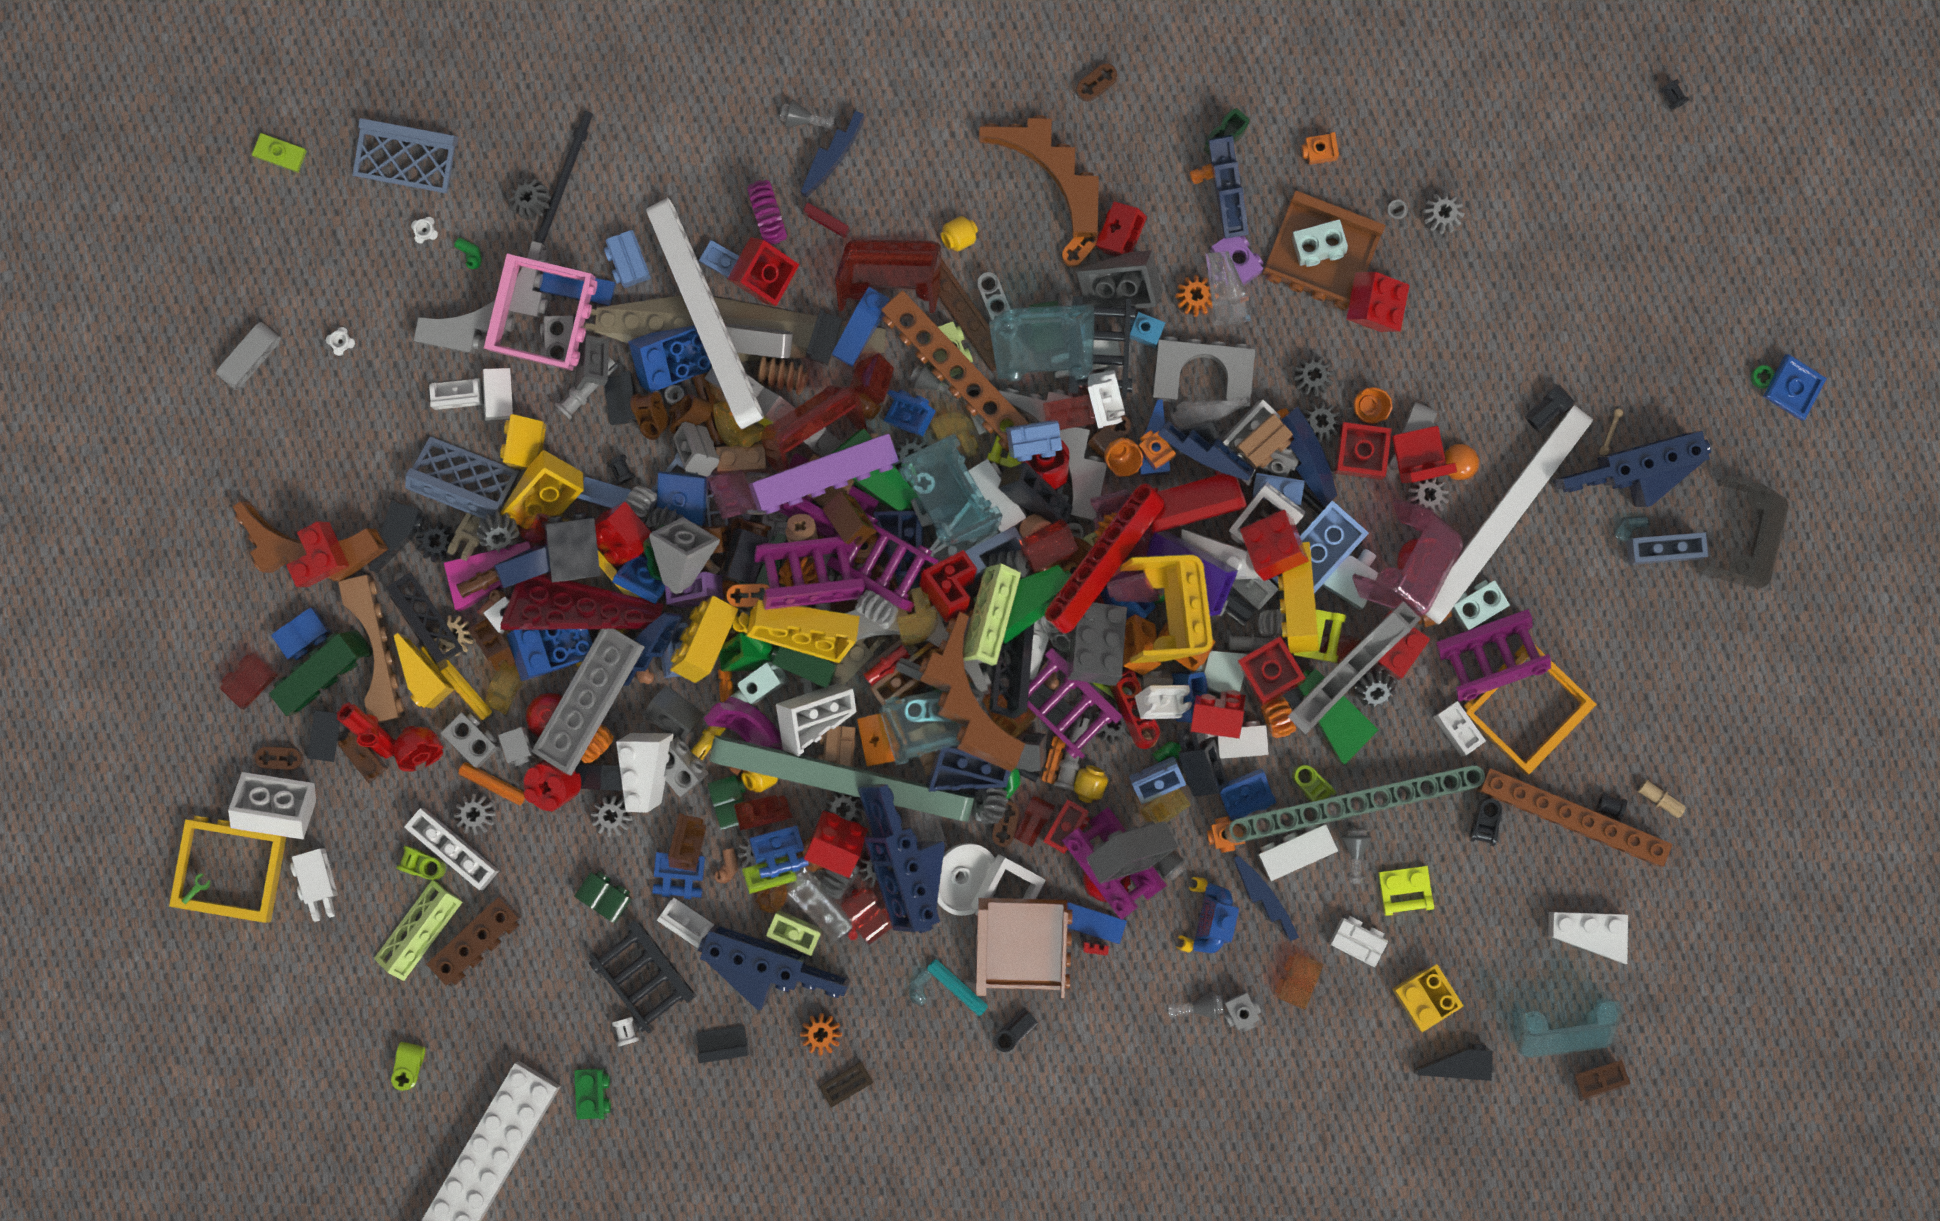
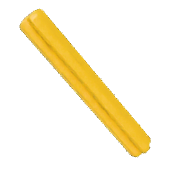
M422 647L421 651L423 652V654L439 671V669L437 668V666L435 665V663L433 662L425 648ZM446 660L448 667L439 671L480 720L489 717L492 710L450 661Z

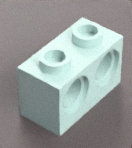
M1340 219L1293 232L1292 241L1300 266H1315L1321 260L1328 258L1330 260H1337L1347 253L1348 245ZM1334 238L1338 241V244L1330 246L1326 243V240ZM1310 244L1314 246L1315 250L1313 252H1306L1302 247Z
M1487 580L1479 583L1474 587L1476 591L1469 596L1466 592L1463 593L1451 609L1465 632L1510 606L1495 580L1490 583ZM1486 591L1494 595L1493 604H1487L1484 601L1483 595ZM1464 604H1469L1473 607L1474 613L1471 617L1464 615L1462 611Z

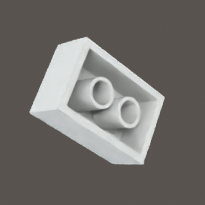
M242 772L228 809L230 826L233 829L304 839L316 803L315 785L310 782Z

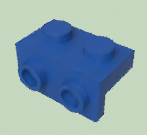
M901 389L898 392L889 390L887 394L894 401L883 421L888 425L923 437L936 412L928 405L929 401L919 395L913 398L911 394Z
M1262 768L1229 781L1219 793L1224 808L1231 820L1244 818L1254 811L1265 810L1270 805L1276 803Z

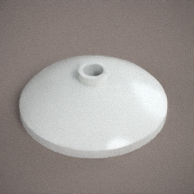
M963 843L950 848L944 853L937 902L941 908L951 914L960 916L970 915L977 911L970 905L995 860L991 852L978 844ZM960 872L959 877L956 878V874ZM997 884V886H996V888H995V890H994V892L992 893V895H991L990 898H992V897L994 896V894H995V892H996V889H997V887H998V884Z

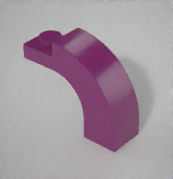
M729 697L724 703L719 702L712 706L710 712L704 717L708 726L731 729L746 742L783 750L781 734L776 726L759 710L740 699Z

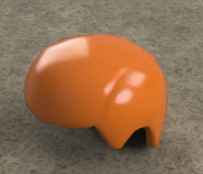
M1376 387L1360 391L1353 402L1356 416L1360 421L1369 424H1376L1386 420L1393 408L1392 399L1388 393Z
M1117 438L1104 451L1105 462L1116 476L1129 477L1138 472L1143 464L1142 451L1129 438Z
M1456 444L1450 446L1444 452L1446 463L1456 464L1457 473L1447 475L1451 479L1469 480L1478 471L1480 460L1477 452L1470 446Z

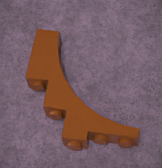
M1036 115L1033 118H1028L1027 127H1023L1020 124L999 127V125L992 123L985 124L984 127L979 126V143L995 144L1015 150L1032 159L1050 175L1066 200L1072 221L1073 238H1097L1099 176H1094L1090 172H1082L1079 175H1075V147H1070L1069 144H1057L1056 147H1051L1052 119H1047L1043 115Z
M240 501L233 506L236 512V519L241 525L245 526L249 533V540L257 546L250 554L254 558L253 564L259 571H262V573H273L287 562L291 563L306 555L300 540L291 538L275 529L259 514L251 502ZM366 528L350 538L338 541L349 567L328 578L333 581L345 580L387 551L388 547L377 529Z
M960 612L955 619L951 617L946 628V632H949L946 641L942 639L937 653L933 652L928 659L924 657L919 671L922 672L920 681L943 690L937 703L938 706H941L938 714L964 725L960 727L956 739L959 740L957 749L1012 772L1019 762L1025 743L1008 735L997 726L980 707L970 689L963 661V639L969 616Z

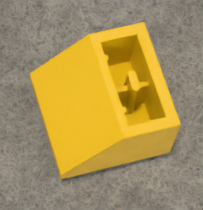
M510 414V420H506L504 434L507 435L506 444H502L500 452L503 463L513 469L526 470L543 451L547 425L543 421Z
M1437 964L1411 976L1392 988L1408 1016L1420 1032H1424L1463 1007L1460 999Z

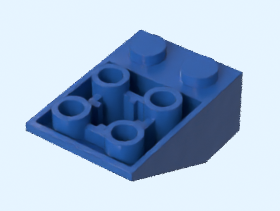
M695 325L649 333L628 341L639 385L650 393L708 372L712 368Z
M588 629L513 630L506 635L521 681L583 662L593 645Z

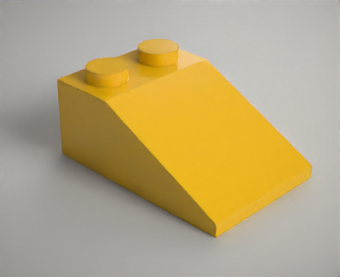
M543 450L526 469L501 510V515L507 512L509 517L514 518L518 525L541 537L545 532L541 522L548 521L547 517L561 515L584 490L583 472Z
M400 633L395 634L394 639L407 687L412 693L410 698L419 707L434 709L454 691V688L407 636Z

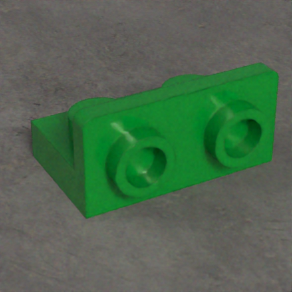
M605 1068L574 1070L577 1120L607 1118V1113H611V1100L606 1098V1088H610L609 1073L605 1074Z

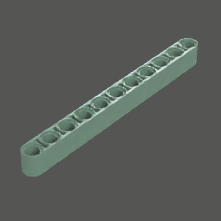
M714 736L709 761L716 764L860 797L858 787L866 784H888L894 795L893 803L895 806L965 822L969 821L975 798L971 795L948 789L928 792L927 785L804 755L797 756L783 750L723 736Z
M1468 766L1244 817L1229 823L1225 828V836L1232 843H1241L1468 791L1483 784L1485 773L1478 766ZM1468 772H1471V773L1474 774V776H1475V783H1474V784L1470 783V782L1467 780V773H1468ZM1445 777L1452 781L1451 789L1444 786L1443 780ZM1422 782L1429 786L1428 794H1424L1421 791L1420 785ZM1398 788H1402L1405 790V800H1402L1398 797ZM1375 793H1379L1383 797L1382 805L1375 803ZM1352 798L1359 801V810H1354L1351 807L1350 801ZM1328 804H1333L1336 807L1337 812L1335 816L1328 813ZM1305 809L1312 811V821L1304 818L1303 812ZM1282 814L1287 815L1290 819L1288 827L1283 826L1280 822ZM1257 820H1263L1266 823L1267 828L1265 832L1257 829ZM1234 825H1239L1242 828V837H1236L1233 834Z

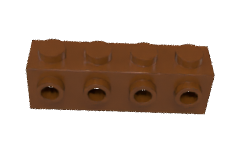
M502 896L497 897L426 965L445 986L451 983L457 985L466 976L463 973L470 966L475 968L483 961L482 954L488 949L492 952L502 943L500 938L506 932L510 935L520 926L518 921L522 917Z

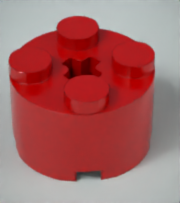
M1062 440V450L1056 451V456L1042 458L1041 454L1032 455V460L1020 461V464L1026 462L1054 489L1065 484L1068 478L1070 452Z
M542 760L528 769L525 774L524 797L526 801L533 803L539 809L555 811L579 794L581 789L580 774H576L574 770L572 776L568 775L546 760Z

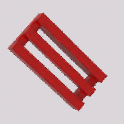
M1083 941L1082 950L1084 953L1108 955L1109 946L1107 944H1102L1101 949L1098 943H1093L1092 947H1089L1090 943Z

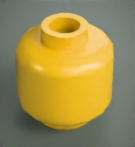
M959 216L944 224L940 235L947 249L959 252L975 243L978 229L973 220Z
M1087 765L1086 768H1081L1078 771L1073 786L1074 792L1079 795V800L1092 803L1093 800H1100L1103 797L1108 784V778L1104 774L1105 771L1103 769Z
M743 770L741 776L745 787L754 792H763L778 781L776 777Z

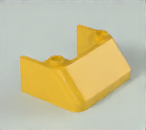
M1197 556L1131 558L1119 567L1120 571L1143 570L1146 584L1154 589H1164L1169 636H1162L1156 639L1152 650L1142 651L1130 658L1131 663L1170 661L1202 654L1211 648L1213 639L1204 566Z

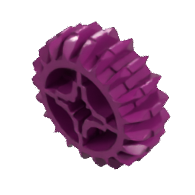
M767 179L759 180L748 185V194L763 240L770 245L786 240L787 233L770 181Z

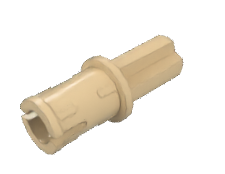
M1648 779L1638 789V793L1653 801L1655 807L1660 806L1676 818L1681 817L1686 807L1668 795L1667 790L1662 791L1649 782Z

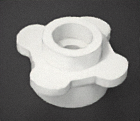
M432 217L412 222L411 228L414 230L416 235L414 239L417 243L421 244L424 240H435L438 237V232L434 229L435 221Z
M344 327L338 328L337 331L326 338L327 344L331 345L334 349V354L337 356L343 355L346 349L353 348L355 345L354 339L348 336V331Z

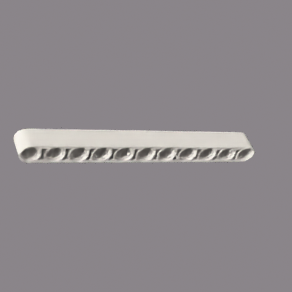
M667 197L648 207L646 211L731 412L739 427L744 429L763 419L764 415L676 209Z
M1575 405L1568 410L1419 609L1422 613L1438 625L1444 620L1592 423L1593 418Z

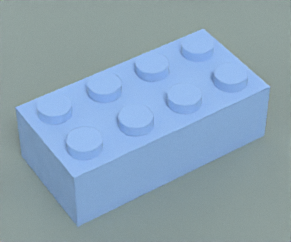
M1333 500L1300 536L1302 542H1310L1314 593L1369 534ZM1283 573L1270 579L1278 585V576H1283Z

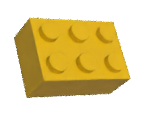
M715 596L710 597L706 601L703 600L699 606H695L689 617L692 620L689 628L686 627L680 636L682 644L679 649H675L670 661L673 664L670 670L694 683L710 674L739 609Z

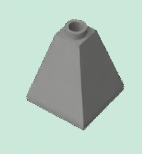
M684 517L650 533L649 538L663 584L669 587V590L673 593H682L684 589L690 587L718 546L720 539Z

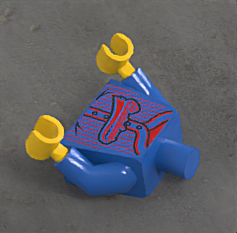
M1192 877L1191 879L1197 881V887H1189V889L1193 892L1206 891L1195 937L1196 940L1194 941L1191 938L1180 935L1178 939L1184 940V945L1176 948L1187 953L1193 949L1196 952L1216 953L1224 943L1232 941L1239 907L1233 903L1231 892L1228 889L1212 883L1208 884L1205 878Z

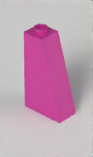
M528 541L510 546L509 551L501 548L499 553L496 550L470 556L467 561L457 559L445 562L444 566L455 610L463 611L489 596L493 590L502 588L500 581L488 586L489 589H482L463 599L456 584L470 579L479 571L481 573L493 568L495 564L532 548L533 544Z

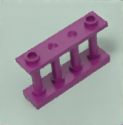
M795 453L788 469L807 463L809 460ZM852 486L848 495L855 497L863 511L872 516L879 501ZM805 495L802 498L803 502L789 506L788 502L779 505L780 510L778 511L789 518L797 514L811 516L814 519L817 534L823 538H833L839 535L824 511L812 504L814 499L810 496Z
M866 514L877 532L880 533V536L863 567H859L858 570L853 567L855 564L853 561L862 544L856 546L853 542L851 552H847L852 578H863L865 588L873 591L895 606L911 612L915 603L907 599L909 588L925 560L937 564L939 560L930 556L933 551L920 544L916 548L878 526V520ZM891 539L898 546L881 577H877L874 580L871 578L873 574L871 571L887 541ZM908 549L915 553L916 557L899 588H895L893 591L889 589L891 585L889 581ZM831 556L826 565L841 573L839 560Z
M836 535L833 538L779 544L764 543L756 546L754 561L765 562L770 586L769 589H765L763 598L764 609L859 599L863 595L865 586L863 578H852L847 552H851L853 542L848 545L844 543L840 535ZM837 553L843 580L831 582L827 577L823 555ZM813 556L819 583L808 585L804 583L799 557ZM789 559L794 586L781 587L779 585L774 560Z
M1529 609L1436 642L1440 660L1449 659L1460 681L1461 686L1456 687L1458 701L1472 700L1484 692L1532 675H1542L1548 669H1551L1550 655L1539 656L1528 631L1533 628ZM1514 634L1520 635L1530 658V661L1519 665L1516 664L1505 640L1506 637ZM1492 642L1497 644L1507 666V669L1497 673H1493L1482 648L1484 645ZM1467 651L1474 652L1484 675L1483 678L1470 682L1459 657L1461 653Z
M1051 648L1045 655L1048 658L1047 665L1029 683L1028 698L1054 671L1057 672L1060 669L1066 675L1063 679L1065 682L1038 709L1029 700L1028 707L1067 744L1065 750L1074 759L1077 756L1083 759L1085 755L1080 750L1106 723L1109 724L1113 721L1117 724L1123 716L1088 682L1068 680L1069 664ZM1078 687L1084 693L1081 696L1082 699L1054 726L1045 715L1071 689L1074 690ZM1096 704L1101 709L1100 716L1072 743L1062 733L1089 705L1092 707Z
M1107 807L1089 821L1092 826L1091 829L1083 833L1080 828H1077L1062 841L1122 920L1138 908L1134 902L1136 899L1144 895L1148 900L1167 885L1153 866L1147 870L1129 875L1137 886L1129 893L1119 882L1124 877L1099 884L1086 857L1094 852V847L1090 841L1099 835L1103 842H1108L1109 835L1120 830L1122 833L1126 831L1110 808Z

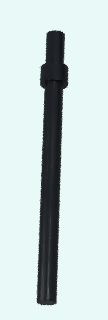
M584 111L578 128L575 127L572 135L574 138L549 202L550 209L546 210L534 242L542 243L543 245L545 243L583 142H586L589 134L587 130L593 116L591 112Z

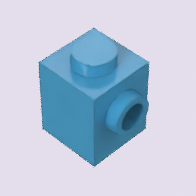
M1138 312L1135 320H1130V339L1156 349L1166 322Z

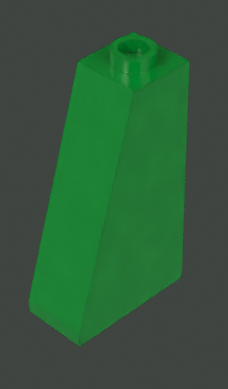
M860 429L830 454L871 440L872 437L865 429ZM894 465L893 469L882 473L879 472V469L871 471V477L857 481L856 477L852 478L856 486L892 511H909L913 507L911 500L918 497Z
M1059 565L1019 580L1003 638L1005 644L1045 615L1048 606L1072 574L1068 570L1063 571Z
M1316 668L1311 671L1306 669L1303 672L1306 678L1305 682L1297 686L1303 699L1324 678ZM1344 695L1317 722L1319 729L1341 765H1345L1378 731Z

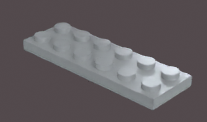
M601 629L531 752L572 776L645 647L615 629Z

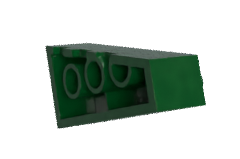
M358 630L333 633L326 639V645L322 648L317 647L308 655L309 659L305 663L300 662L291 669L292 674L290 676L279 679L273 685L275 688L269 695L286 717L297 714L322 694L319 691L321 688L326 690L338 682L339 678L337 676L339 674L344 675L358 666L356 661L359 658L370 657L373 654V649Z

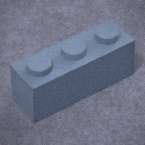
M1706 532L1632 538L1627 541L1629 565L1708 557Z

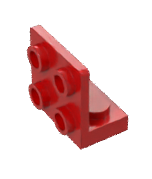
M1438 426L1392 436L1401 483H1413L1457 473L1455 463H1446Z

